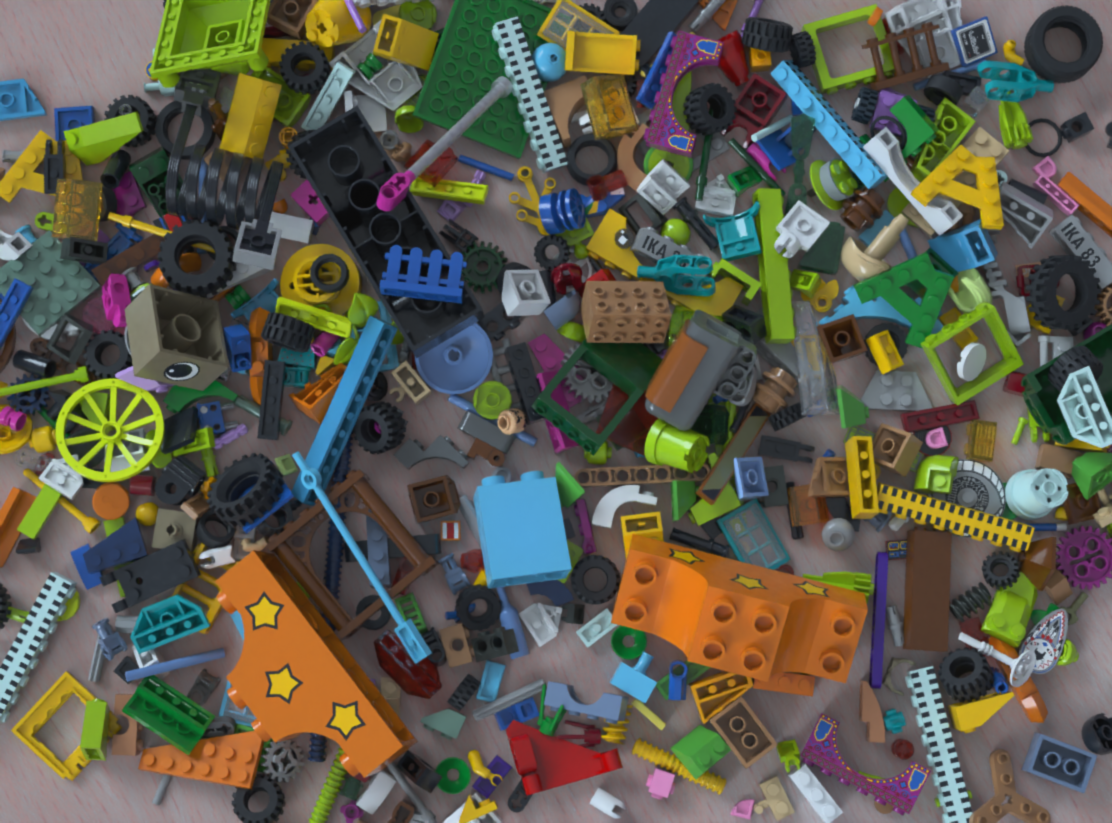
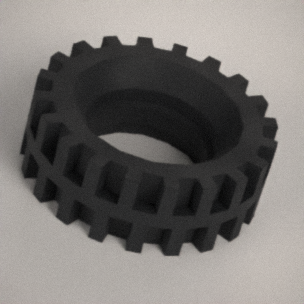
M1052 255L1048 256L1049 258L1040 260L1041 265H1035L1033 268L1035 274H1029L1028 279L1031 280V284L1026 285V290H1030V296L1026 297V301H1030L1032 305L1028 308L1029 311L1036 313L1033 317L1035 321H1042L1041 326L1061 330H1074V328L1083 327L1082 323H1089L1091 321L1089 315H1095L1097 311L1094 307L1100 304V300H1097V294H1101V289H1097V283L1100 282V279L1094 277V274L1097 272L1095 268H1089L1090 262L1082 260L1083 257ZM1065 274L1070 275L1075 285V299L1073 305L1067 311L1061 308L1056 297L1057 284Z
M252 453L250 457L244 455L242 460H234L233 465L229 468L226 466L223 468L225 471L221 475L218 474L216 476L217 481L211 483L210 487L212 490L207 493L209 497L207 503L227 526L230 525L232 528H236L237 525L244 527L245 523L249 522L252 524L255 518L259 517L261 519L264 517L263 513L273 508L271 506L273 502H278L280 499L278 494L283 493L284 490L281 487L285 484L284 476L267 456L261 453L258 456L256 453ZM256 484L250 492L238 499L247 488Z

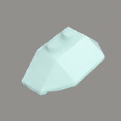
M1087 366L1070 373L1057 402L1072 437L1100 448L1111 445L1112 418L1090 367Z

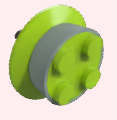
M832 158L828 162L816 160L810 167V178L813 188L803 193V196L809 195L812 198L817 195L829 209L839 210L843 207L842 203L844 200L854 195L853 192L857 188V182L844 160Z

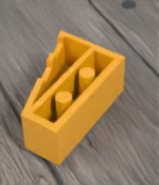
M728 671L689 683L703 724L754 686L751 677Z

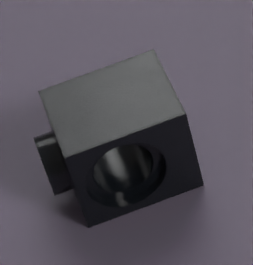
M1086 112L1065 121L1060 126L1061 135L1064 139H1067L1068 143L1094 130ZM1072 125H1076L1079 128V132H1075L1072 129Z

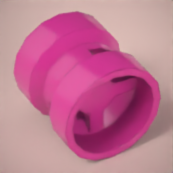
M9 406L4 407L0 413V424L10 426L12 430L20 431L26 423L27 415L21 411L16 412L14 408Z

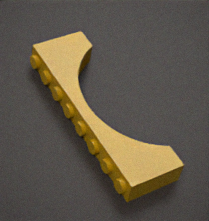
M609 208L586 247L589 251L587 255L595 260L600 259L605 262L604 265L611 270H619L621 275L628 280L632 278L636 281L656 282L652 278L637 277V268L641 264L633 251L630 250L629 242L627 241L623 245L618 241L622 235V230L624 231L623 234H627L626 217ZM725 277L715 283L716 291L711 296L680 295L668 290L665 291L667 299L672 301L671 304L678 309H686L691 317L695 310H702L723 322L722 314L733 306L744 286L729 277ZM711 285L702 286L704 289L712 287Z

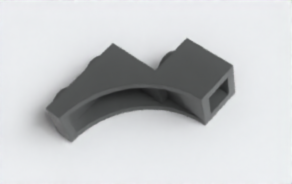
M441 435L425 451L422 450L424 446L417 439L412 441L409 438L394 454L408 470L421 461L433 458L450 460L460 465L463 469L469 464L467 461L469 457L461 449L457 451L452 447L455 443L448 436L443 438Z

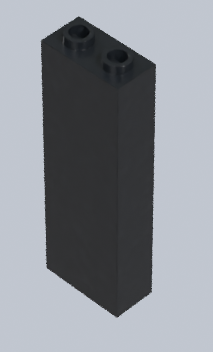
M649 0L620 34L637 35V40H641L640 52L636 51L635 58L639 59V67L645 63L650 64L659 53L668 33H676L702 0Z

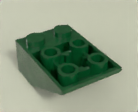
M162 146L129 165L130 171L160 217L169 214L166 206V179L170 157ZM179 172L177 181V199L183 183V179L180 176Z

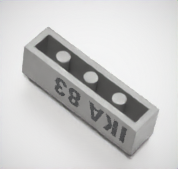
M1072 214L1049 232L1067 255L1083 257L1082 260L1090 262L1089 268H1095L1097 271L1094 277L1100 279V282L1097 283V289L1102 290L1112 282V262L1110 263L1107 259L1106 252L1095 244L1094 237L1084 230L1080 219Z
M648 226L647 228L639 229L630 248L631 251L656 264L659 259L676 254L705 256L700 253L694 254L688 246L683 244L679 246L674 243V239L665 235L662 237L657 234V230ZM682 263L680 267H687L689 263ZM702 264L699 266V268L704 269L707 268L709 265ZM678 273L679 275H690V276H692L691 274Z

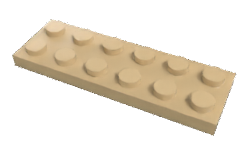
M980 126L962 145L976 157H995L996 166L1009 153L1006 147ZM963 170L954 179L956 182L975 189L977 188L975 174ZM940 193L937 195L951 201L957 209L963 203ZM911 202L902 210L901 213L930 238L936 233Z

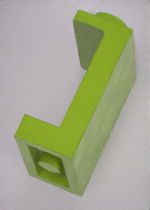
M723 258L719 263L717 261L714 263L712 272L708 274L713 279L717 275L723 278L729 277L743 285L742 290L747 293L741 303L746 306L749 305L762 285Z

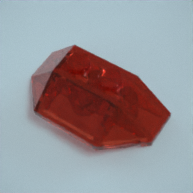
M386 630L373 642L379 666L406 694L430 699L442 688L437 666H434L428 657L415 664L396 633Z

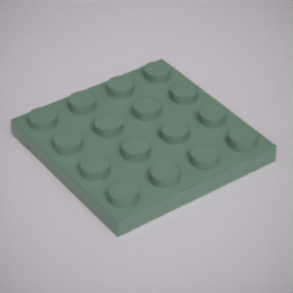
M50 230L33 242L32 247L16 260L11 259L0 268V293L3 297H5L15 278L34 288L20 316L39 336L58 323L64 313L69 314L101 289L99 283L78 261L60 259L62 243Z

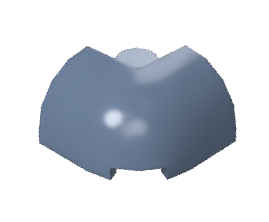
M575 289L543 311L556 330L571 321L578 314L580 297Z

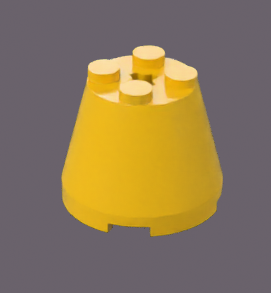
M318 0L307 14L305 21L306 36L309 41L322 47L357 42L370 29L371 12L369 7L360 8L355 6L367 29L364 33H360L344 0Z

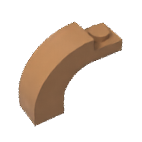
M643 123L641 126L637 125L631 133L633 135L632 138L624 134L617 151L619 172L624 181L636 192L647 176L638 168L635 160L636 150L644 140L646 128H649Z

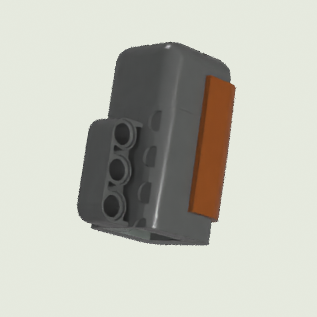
M695 310L691 319H687L649 382L645 394L646 410L679 430L686 431L691 429L712 393L725 399H731L736 395L756 362L758 353L756 346L743 339L741 333L735 328L702 310ZM749 351L753 356L747 358L743 353ZM740 368L743 370V373L736 374L733 370ZM729 384L733 389L726 390L723 386Z

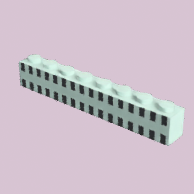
M517 16L497 22L493 26L492 35L499 44L498 53L500 58L504 59L506 76L511 79L513 85L512 93L518 100V111L520 114H523L525 120L523 122L524 129L531 137L530 146L536 152L537 166L540 170L542 169L543 173L567 165V158L519 18Z
M57 572L50 573L0 667V724L8 720L11 714L9 710L12 705L17 703L21 687H25L29 681V672L37 666L39 661L37 657L40 652L45 650L48 645L46 640L50 634L54 633L58 626L56 623L58 617L63 616L67 609L66 602L76 592L75 586L77 583Z
M933 666L908 671L905 681L913 694L910 696L913 708L916 707L918 715L915 717L918 727L922 728V744L924 747H927L928 754L926 755L928 766H932L934 774L931 775L933 785L938 788L939 794L936 796L940 806L943 807V823H969V818L973 813Z

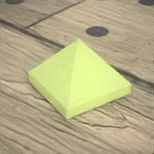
M290 454L274 459L278 470L283 476L298 471Z

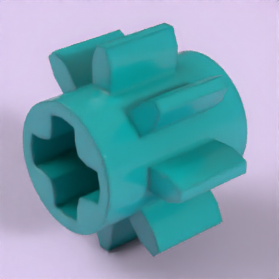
M896 709L885 711L886 716H883L885 730H891L892 734L903 732L902 727L906 726L903 713L901 711L897 712Z

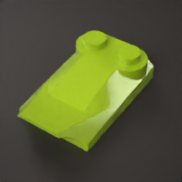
M267 66L261 71H253L251 76L282 85L273 118L285 127L294 126L307 109L311 96L308 93L307 95H302L301 92L299 94L295 93L293 89L291 90L287 86L282 76Z
M1019 572L1020 576L1017 578V583L1013 582L1011 588L1008 585L1005 590H1003V587H1000V590L996 589L991 606L980 630L1015 648L1019 647L1021 640L1025 637V629L1038 596L1037 588L1021 572Z

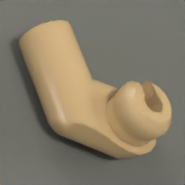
M264 536L251 543L250 538H245L240 542L242 550L245 552L261 551L269 543L267 541L269 537Z

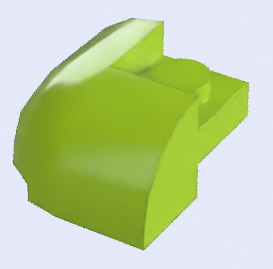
M943 455L926 457L919 463L916 470L913 491L925 494H951L953 477H956L959 458Z

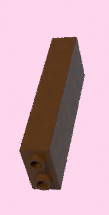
M914 527V530L907 531L903 649L948 652L952 533L945 532V530L933 528V531H926V527Z

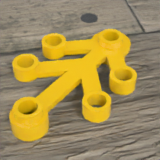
M523 166L519 168L517 177L520 182L525 183L532 201L520 197V194L517 192H512L509 195V202L537 212L539 219L528 215L526 210L520 209L516 213V218L519 222H527L537 226L540 234L544 236L550 235L545 231L539 214L540 198L532 182L533 172L531 168ZM527 171L529 174L524 177L521 173ZM549 177L545 180V188L541 196L550 194L556 187L554 178ZM552 181L554 185L549 187L546 183ZM513 195H516L518 197V200L512 201L511 197ZM520 213H524L526 216L525 218L521 219L518 217V215Z

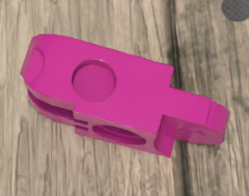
M110 274L102 287L103 295L101 296L107 320H113L115 327L125 328L127 325L125 308L131 303L127 278L124 274Z

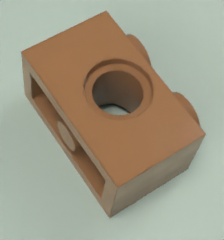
M461 623L439 630L449 668L473 662L472 657H475L473 646H469L467 638H470L467 627H464ZM456 639L463 641L464 647L460 651L453 648V642Z

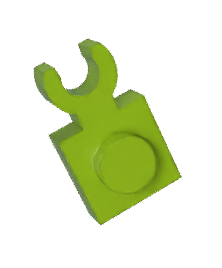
M795 739L777 743V753L780 762H785L786 771L790 772L791 765H796L797 769L800 770V752Z

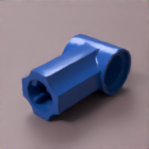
M674 660L669 665V700H686L688 670L682 660ZM676 664L684 667L683 672L679 675L673 673V667Z

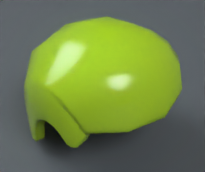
M413 105L402 106L395 113V124L398 125L401 132L416 133L422 130L424 126L423 120L412 116L415 108Z
M677 218L669 219L662 225L660 235L662 237L664 235L674 239V243L680 246L681 244L686 245L690 241L691 230L683 220Z

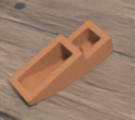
M860 680L859 721L867 722L866 741L885 743V727L879 703L868 682Z

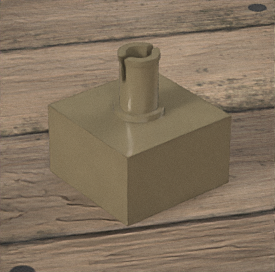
M158 508L152 547L163 549L185 539L193 554L198 540L196 527L201 517L194 521L186 512Z

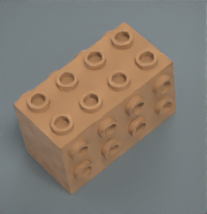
M586 281L580 310L587 343H664L671 319V312L663 282Z

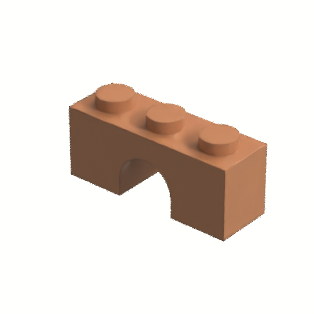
M115 694L114 714L124 715L129 721V728L124 734H113L111 755L136 756L143 750L144 742L141 739V731H144L145 726L122 712L123 707L133 694Z

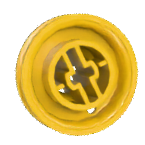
M313 244L298 250L286 262L281 274L280 289L283 298L309 306L327 304L331 309V313L346 317V312L352 305L354 293H361L362 280L358 267L343 250L328 244ZM324 254L339 256L349 269V280L346 286L335 293L321 291L310 277V268L313 262ZM333 262L323 264L318 271L319 279L322 278L325 281L322 283L327 285L337 283L341 277L340 267ZM292 283L294 284V289L290 288Z

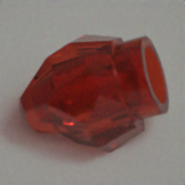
M473 549L467 553H462L460 559L461 568L467 569L474 574L484 569L482 550Z

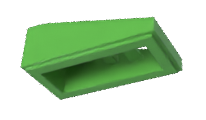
M413 592L395 599L403 619L407 621L418 616V619L412 622L415 626L421 624L416 627L420 634L427 632V626ZM412 601L413 604L402 608V604ZM414 608H415V610H416V611L411 612V613H409V614H406V615L404 614V612H407V611L412 610V609H414Z

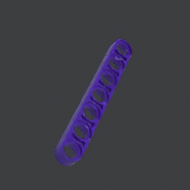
M877 552L875 560L869 685L872 689H881L888 575L887 552Z

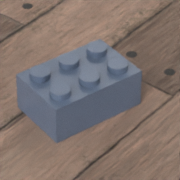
M1034 732L1021 770L1085 793L1098 755Z

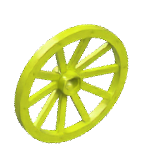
M113 378L91 382L73 393L63 405L56 422V442L66 463L81 476L99 482L122 481L142 472L156 458L163 444L165 434L164 417L154 397L147 390ZM110 389V421H107L90 394ZM117 389L137 394L116 422ZM85 398L103 425L101 426L73 415L71 412ZM142 399L145 400L152 409L153 415L123 426ZM67 420L100 432L65 439ZM151 422H156L154 440L125 434ZM111 430L117 431L115 435L107 436ZM101 440L79 462L71 456L67 448L69 445ZM122 440L149 446L150 448L136 463L122 443ZM108 444L104 472L84 467ZM114 445L118 446L131 465L130 467L111 472Z

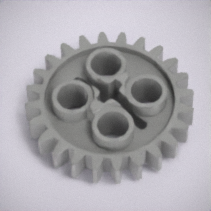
M578 343L575 344L574 349L570 347L568 353H565L563 356L565 360H562L560 363L562 366L580 346ZM579 360L563 379L566 380L563 386L570 387L568 393L574 391V398L576 399L580 395L582 402L588 398L589 403H592L595 398L596 402L599 403L601 397L603 400H607L608 395L612 396L615 393L614 391L618 389L615 384L582 360ZM576 375L582 376L583 381L578 380ZM594 381L600 382L602 387H598Z

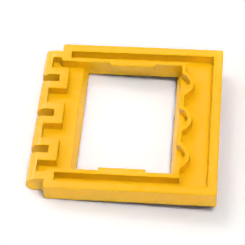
M66 671L11 731L62 779L67 777L73 781L82 771L77 764L79 763L85 768L92 761L85 759L80 745L62 762L34 736L73 693L85 705L87 701L98 699L71 673ZM110 710L108 735L113 738V734H117L122 726L117 722L119 718Z

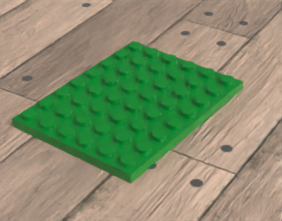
M454 0L412 116L449 131L492 89V83L498 77H506L511 82L510 77L508 78L505 73L504 67L506 65L504 59H501L498 53L499 44L492 35L493 26L497 22L518 16L532 55L533 51L540 45L549 43L539 37L537 33L552 9L532 0ZM560 12L556 15L558 19L569 25L570 16ZM554 20L548 30L559 37H562L567 29ZM540 80L543 91H545L548 82ZM511 92L507 97L499 98L461 136L520 159L529 133L524 129L523 122L525 120L523 114H520L518 111L517 97Z

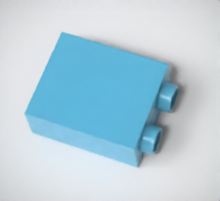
M530 471L520 475L521 481L506 483L505 477L498 475L482 479V486H477L473 499L488 589L566 579L571 571L556 477L544 478L542 471Z

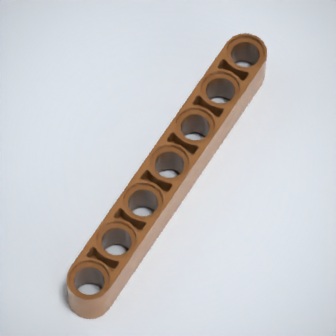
M704 463L702 468L706 470L705 477H698L694 470L693 473L686 471V477L683 479L678 478L676 475L678 468L668 465L585 468L576 472L575 480L583 488L668 484L676 480L702 482L710 472V468ZM659 469L667 472V477L663 480L659 479L656 475ZM640 470L646 471L647 479L639 480L637 472ZM620 471H625L628 474L626 481L618 480L617 474ZM600 472H605L608 474L609 479L606 482H600L597 475ZM586 473L589 476V481L587 483L579 482V474Z

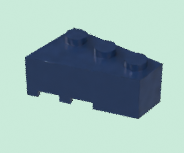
M135 517L85 552L83 557L88 573L94 574L148 556V551L139 522Z

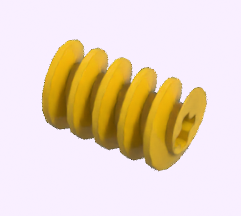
M631 704L627 705V708L633 707ZM626 710L625 716L631 715V712ZM625 718V721H617V724L605 722L609 724V727H603L602 730L606 731L607 734L601 735V738L609 742L625 745L620 741L626 739L622 732L628 731V728L623 724L629 723L630 720Z

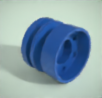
M575 188L560 191L559 195L554 192L540 197L539 214L542 225L548 234L555 235L565 232L566 229L572 231L584 227L586 222L585 207L579 192Z

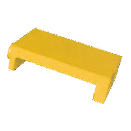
M567 31L565 70L634 75L635 71L639 70V59L635 58L636 51L640 52L641 40H637V35Z

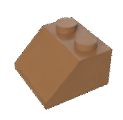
M881 423L872 440L874 463L892 473L906 477L923 442L912 433Z

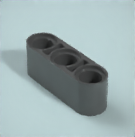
M469 411L465 412L457 427L468 435L497 448L504 454L509 452L516 439L514 435L504 434L499 427Z

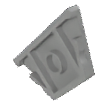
M877 370L861 398L864 402V407L868 406L870 410L919 411L933 408L916 372L890 371L882 374L880 370Z

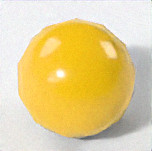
M147 502L138 506L135 512L138 522L143 526L156 524L159 507L153 502Z

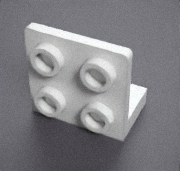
M344 91L346 112L358 106L374 133L387 131L386 107L368 95L354 96L352 91Z

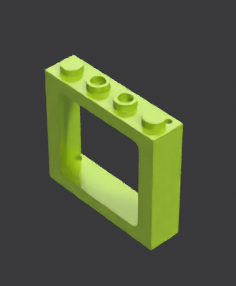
M877 4L803 25L801 32H808L811 35V39H813V45H815L816 60L812 67L821 94L827 93V95L837 93L839 89L845 88L850 90L855 88L857 84L864 83V85L875 81L877 77L875 67L838 78H831L817 34L867 20L877 7ZM880 17L876 25L873 26L878 40L885 39L884 35H886ZM889 44L879 45L884 59V64L882 65L884 75H887V78L892 77L895 70Z
M988 302L977 305L975 310L961 315L957 321L945 325L941 331L927 336L925 341L920 343L950 401L956 405H960L1024 365L995 306ZM984 317L1003 354V359L980 373L974 380L967 381L956 388L935 347Z

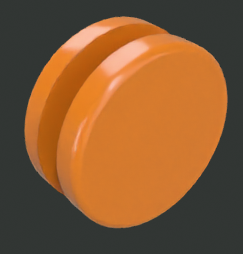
M106 482L100 485L92 499L94 511L101 518L107 520H115L122 517L127 512L130 504L128 490L117 482Z

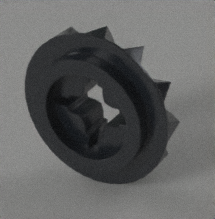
M380 371L374 381V385L378 389H372L371 387L367 399L370 401H379L387 393V379Z

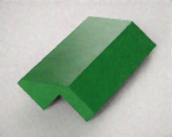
M155 675L144 677L133 696L122 709V712L188 756L215 718V715Z

